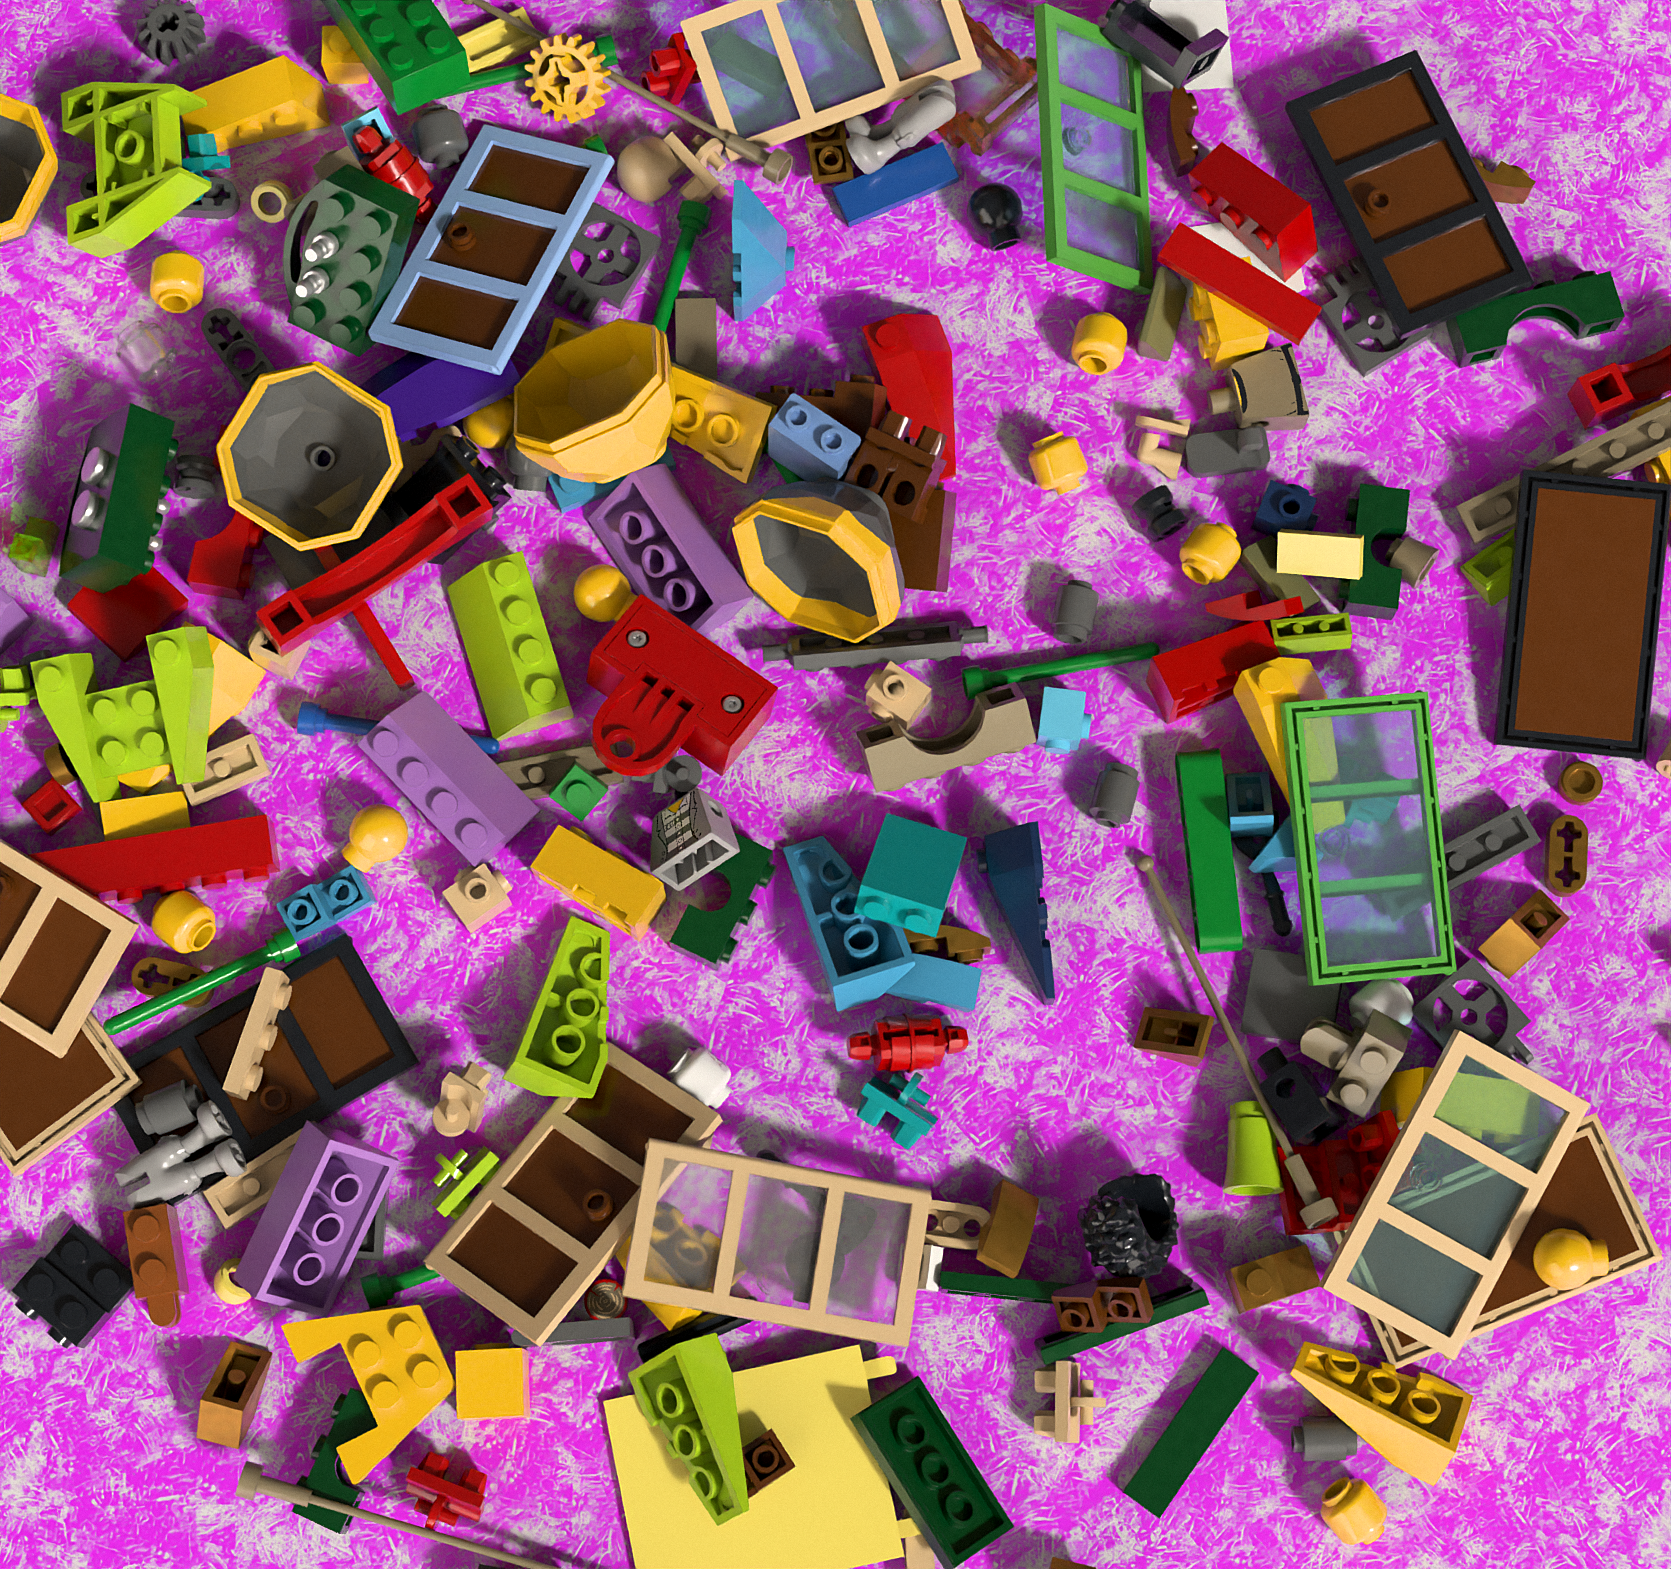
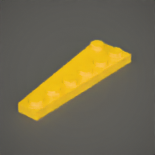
M555 317L544 353L549 348L592 329L563 317ZM671 362L676 396L670 437L704 455V459L745 484L752 483L768 437V426L774 418L778 406Z

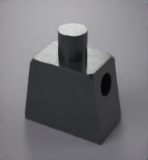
M1278 1046L1268 1050L1257 1059L1258 1064L1268 1077L1259 1087L1295 1142L1315 1146L1348 1122L1334 1102L1326 1098V1091L1306 1065L1295 1060L1289 1062ZM1296 1084V1091L1290 1097V1090Z

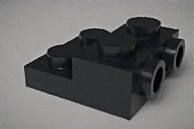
M73 1224L45 1258L40 1257L11 1291L19 1297L15 1306L34 1321L40 1315L52 1325L47 1333L56 1342L66 1349L72 1343L76 1347L85 1348L134 1291L132 1271L82 1228Z

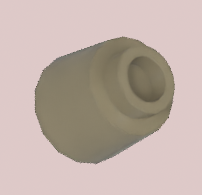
M1406 537L1404 541L1396 538L1388 549L1385 559L1390 562L1389 567L1402 569L1401 579L1416 589L1432 569L1440 550L1411 537Z

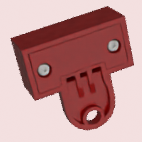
M641 593L591 652L586 683L608 697L600 706L593 720L591 743L596 756L608 769L624 776L641 777L657 772L671 760L679 748L720 776H723L770 718L778 687ZM616 742H625L632 747L634 752L625 758L618 757L611 752L610 746Z

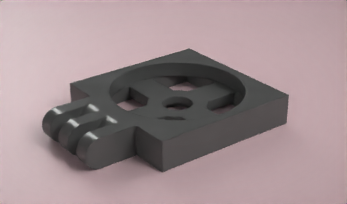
M593 202L554 274L565 280L554 298V304L562 307L570 294L574 297L568 306V311L576 315L584 302L588 303L582 314V318L588 322L594 318L603 301L622 310L659 249L661 238ZM604 222L614 227L606 241L596 242L584 235L589 226ZM628 236L637 239L641 249L639 263L622 255L620 249ZM608 249L613 252L614 258L611 262L603 263L598 259V254L602 250ZM574 250L589 257L591 265L583 278L577 274L571 263L570 257ZM614 271L627 277L624 281L614 285H599L605 274Z
M1355 256L1348 260V264L1355 275H1352L1344 264L1335 268V273L1341 281L1340 284L1331 272L1321 276L1322 282L1333 297V300L1321 306L1320 314L1362 376L1365 377L1431 338L1434 330L1430 327L1409 336L1401 344L1391 330L1392 323L1385 309L1375 307L1366 294L1373 290L1374 287L1359 257ZM1352 303L1361 317L1358 324L1345 331L1342 323L1343 308L1347 304ZM1372 316L1381 317L1384 321V326L1381 329L1371 328L1368 323L1369 318ZM1366 338L1377 340L1385 352H1370L1356 344Z
M1474 956L1412 1008V1019L1441 1052H1443L1454 1029L1467 1035H1472L1479 1042L1515 1062L1516 1060L1511 1056L1513 1053L1526 1065L1534 1059L1532 1053L1516 1036L1520 1030L1531 1022L1530 1019ZM1473 980L1480 982L1487 991L1475 1001L1465 1000L1453 985L1457 981ZM1439 997L1451 1011V1021L1437 1032L1433 1019L1435 1001ZM1498 1003L1506 1011V1027L1504 1033L1499 1037L1485 1023L1486 1013ZM1470 1009L1475 1012L1477 1016L1475 1024L1466 1025L1461 1021L1460 1016L1463 1010ZM1465 1056L1458 1069L1460 1073L1470 1074L1481 1065L1492 1078L1508 1080L1468 1056Z
M629 1317L559 1323L542 1346L553 1347L636 1340L635 1323ZM517 1330L512 1332L511 1339L514 1344L522 1348L539 1347Z

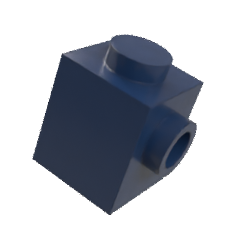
M1270 480L1250 529L1267 536L1272 535L1277 540L1278 532L1281 529L1313 531L1319 514L1312 512L1317 498L1310 496L1309 491L1299 485L1287 484L1285 486Z

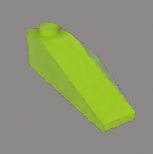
M572 915L570 916L516 1041L502 1079L541 1096L593 1098L608 1060L606 1023L609 1020L607 981L609 980L610 932Z
M717 1333L677 1343L629 1372L628 1376L644 1416L651 1427L659 1425L669 1440L666 1446L667 1451L673 1459L680 1457L689 1470V1484L716 1525H723L748 1512L750 1509L733 1374Z

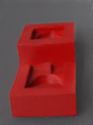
M1259 590L1205 603L1206 611L1209 613L1244 621L1270 620L1304 612L1300 596L1263 605Z

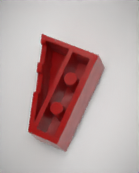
M1221 142L1188 173L1193 201L1201 209L1208 211L1284 283L1318 252L1311 204L1225 143Z

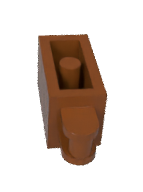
M165 1203L123 1212L135 1298L148 1303L149 1316L155 1325L172 1328L180 1322L182 1317L179 1296L190 1294L177 1208Z

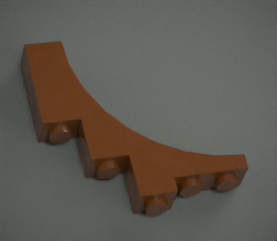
M851 374L849 382L835 381V392L828 389L809 388V396L798 395L860 436L861 443L852 455L854 459L866 440L865 436L869 427L878 430L881 421L885 417L887 387L874 384L875 377ZM770 385V393L756 392L755 397L778 406L777 414L789 396L795 392V388ZM908 430L904 442L915 446L917 439L909 437ZM943 482L937 483L934 492L929 498L926 506L928 512L923 524L888 510L895 538V546L905 579L904 589L947 593L957 493L944 490Z

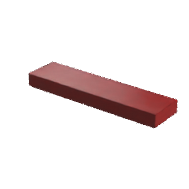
M1181 222L1157 257V261L1298 346L1322 310L1321 306Z
M331 545L314 548L317 557L327 572L342 564ZM365 602L353 610L352 614L399 690L404 692L416 685L368 604Z

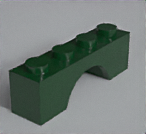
M1586 271L1574 276L1571 281L1557 284L1556 280H1548L1533 287V290L1518 293V291L1449 319L1446 322V326L1459 368L1499 359L1507 345L1509 330L1525 320L1547 319L1554 321L1566 328L1576 340L1615 331L1625 315L1611 272L1596 274L1595 271Z

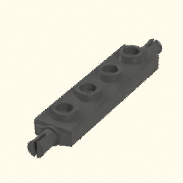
M957 621L883 627L857 643L825 633L790 635L787 643L762 645L763 661L766 663L769 661L789 660V663L794 667V671L805 670L808 672H817L824 668L840 666L860 668L866 664L889 663L890 661L895 664H903L908 660L919 659L941 661L949 657L961 656L964 644L988 643L987 625L962 628Z

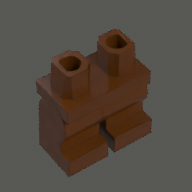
M888 410L878 430L869 427L865 436L866 440L862 444L843 482L875 492L886 503L888 510L923 524L928 512V508H926L927 503L936 488L940 473L943 472L947 461L940 458L944 451L947 436L924 425L915 446L904 442V439L913 420Z

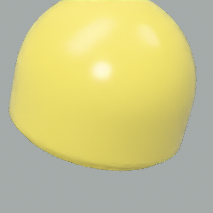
M268 180L261 183L252 192L251 207L256 216L261 220L276 223L285 218L284 208L287 203L293 200V195L284 183L277 180ZM266 192H273L280 198L281 209L279 212L269 213L264 209L262 199Z
M232 1258L225 1261L214 1277L213 1285L217 1296L228 1304H241L252 1297L244 1288L235 1286L229 1279V1273L236 1272L241 1261L240 1258Z

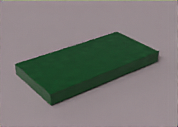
M919 1375L850 1418L944 1569H954L1014 1527Z

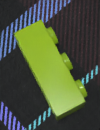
M1349 612L1270 620L1269 633L1280 655L1351 648L1352 629Z

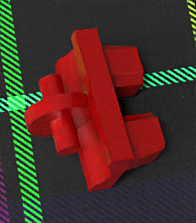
M683 32L672 34L666 47L651 51L649 56L651 69L642 71L639 77L640 84L644 89L659 97L664 96L666 101L674 105H679L689 83L697 84L701 82L695 60H693L690 49L685 50L684 42L686 38Z
M1392 1110L1379 1112L1347 1133L1351 1149L1355 1152L1367 1151L1370 1164L1362 1168L1360 1175L1366 1191H1369L1401 1131L1398 1129ZM1420 1143L1418 1144L1412 1157L1422 1152ZM1410 1159L1390 1198L1396 1196L1401 1190L1417 1184L1413 1174L1415 1168L1412 1159Z
M430 1451L423 1458L418 1468L411 1466L406 1477L408 1483L405 1493L418 1498L414 1511L428 1516L425 1528L435 1531L440 1521L455 1527L460 1515L479 1522L484 1511V1492L487 1475L475 1469L466 1468L458 1485L446 1481L444 1477L449 1468L450 1461Z

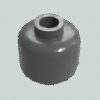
M443 104L429 106L417 113V119L411 125V132L419 158L426 163L436 164L439 169L449 168L460 162L459 156L464 154L469 147V140L461 115L455 110L448 109V106Z

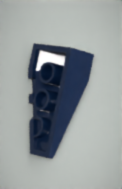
M1037 821L985 835L983 848L976 849L978 873H986L989 890L1044 1006L1053 1005L1055 988L1050 941L1045 939V931L1048 929L1047 904L1044 897H1040V889L1043 887L1042 878H1044Z

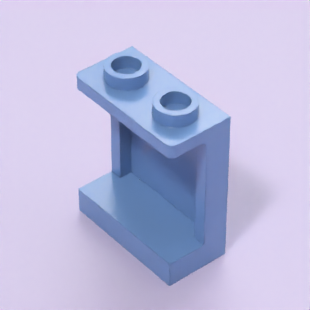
M795 393L789 396L768 426V456L805 481L816 482L818 478L827 477L843 482L854 462L851 456L861 443L860 436Z

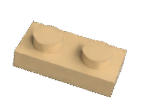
M251 733L207 752L204 781L182 785L190 804L196 807L266 777L271 772L254 733Z

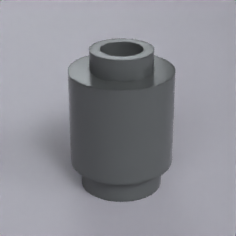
M1069 580L1067 585L1058 587L1051 627L1054 629L1053 637L1056 640L1079 645L1085 644L1087 636L1092 634L1099 594L1092 590V584L1081 580Z
M1111 762L1107 763L1104 771L1099 773L1089 812L1096 817V823L1108 828H1119L1120 824L1130 822L1140 782L1137 780L1138 771L1125 764Z
M183 1079L144 1095L143 1101L136 1103L135 1109L139 1123L146 1134L157 1133L163 1135L197 1121V1109L204 1103V1099L195 1084L190 1086Z
M1337 1415L1299 1417L1298 1426H1291L1293 1453H1300L1303 1462L1346 1460V1456L1357 1454V1433Z

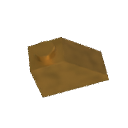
M1539 889L1478 950L1485 956L1487 963L1494 970L1501 972L1509 979L1540 951L1570 918Z
M1307 1244L1236 1266L1224 1272L1239 1314L1317 1288L1320 1283Z
M230 1342L200 1399L196 1438L239 1449L254 1419L272 1360V1352Z

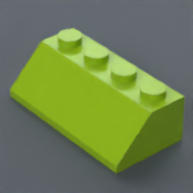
M516 552L481 563L449 585L447 590L493 738L501 741L575 718L523 552Z

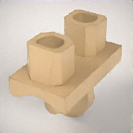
M670 132L663 139L671 149L677 163L676 168L670 173L668 179L673 181L687 167L695 174L679 189L688 200L703 204L713 195L721 200L728 193L706 168L712 165L717 172H720L726 166V162L720 157L725 146L719 138H713L706 142L701 135L696 136L691 142L698 150L695 155L673 132Z
M469 1061L459 1076L449 1071L442 1081L440 1102L435 1106L432 1114V1123L440 1134L447 1137H455L462 1134L467 1128L473 1133L476 1132L482 1123L485 1100L489 1093L485 1088L491 1080V1074L471 1061Z
M1056 1361V1366L1035 1369L1036 1392L1055 1393V1411H1035V1434L1055 1438V1442L1080 1443V1425H1093V1408H1106V1398H1093L1094 1380H1080L1081 1363Z

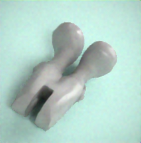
M943 79L920 89L906 101L899 104L891 115V119L884 123L872 125L862 115L846 119V128L851 136L846 140V146L859 169L867 175L876 172L901 149L914 147L927 134L951 120L956 114L955 91L952 83Z
M209 1100L198 1107V1125L183 1137L180 1135L161 1137L158 1144L138 1155L114 1173L120 1187L129 1186L146 1177L150 1179L149 1184L142 1186L126 1197L132 1210L154 1206L180 1194L190 1195L199 1187L203 1177L207 1175L225 1172L230 1177H238L247 1171V1163L240 1145L232 1138L218 1144L213 1151L198 1160L185 1162V1159L191 1153L232 1134L229 1123L214 1102Z

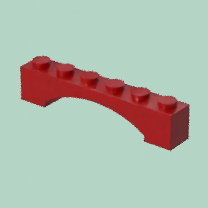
M468 473L434 495V498L424 507L363 551L294 590L290 589L255 612L258 625L282 658L492 520L493 506Z

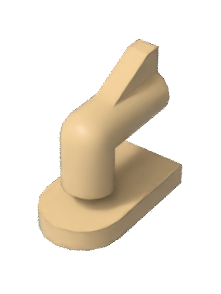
M1137 416L1135 425L1186 438L1191 419L1159 420ZM1142 433L1137 451L1138 460L1144 464L1155 466L1169 480L1176 481L1182 453L1157 448L1160 435Z

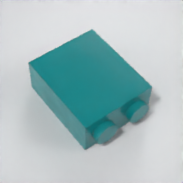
M886 813L860 885L854 913L936 938L960 867L967 837Z

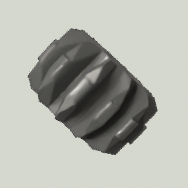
M157 0L156 4L158 7L155 9L144 6L143 12L146 18L137 19V28L140 32L137 39L140 46L147 49L146 52L150 59L155 61L161 58L163 64L169 67L174 58H177L185 66V55L188 53L199 57L200 51L197 45L206 43V35L202 30L205 28V22L202 15L196 13L195 6L190 1L182 4L180 0H171L169 4H165L164 0Z

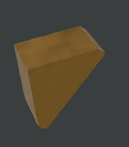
M1145 1007L1133 1047L1140 1051L1197 1067L1203 1060L1215 1018L1204 1014Z

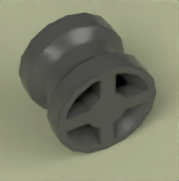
M182 455L177 457L175 468L179 471V477L174 482L173 492L179 496L192 499H209L214 497L216 487L212 483V476L217 472L213 464L214 459L200 455Z

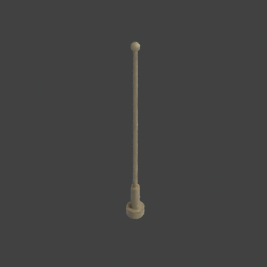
M462 0L467 5L475 4L540 41L550 37L484 0ZM600 64L601 69H608ZM612 70L611 74L606 76L726 142V148L763 167L762 176L769 181L779 185L787 177L794 159L789 153L779 148L770 153L735 133L728 135Z
M1142 855L1137 860V866L1146 873L1287 1157L1284 1163L1306 1205L1299 1213L1307 1229L1320 1226L1338 1216L1339 1212L1331 1197L1321 1198L1300 1154L1295 1155L1269 1101L1259 1087L1260 1083L1153 870L1154 861L1152 857Z
M246 1461L235 1496L252 1501L257 1492L304 1507H308L310 1503L529 1569H561L312 1495V1489L262 1475L264 1466L250 1461Z

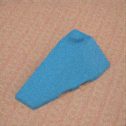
M734 180L732 209L733 281L737 284L736 291L733 293L735 321H744L786 285V271H794L795 247L788 246L787 231L743 180Z
M823 835L784 847L783 853L836 1011L838 1012L878 999L916 965L903 928L854 913L861 882L852 873V868Z

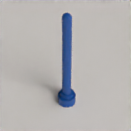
M302 701L298 715L297 733L316 736L317 733H325L326 730L366 736L380 721L328 713V709L321 708L320 703ZM468 734L486 754H495L499 751L500 743L497 739Z

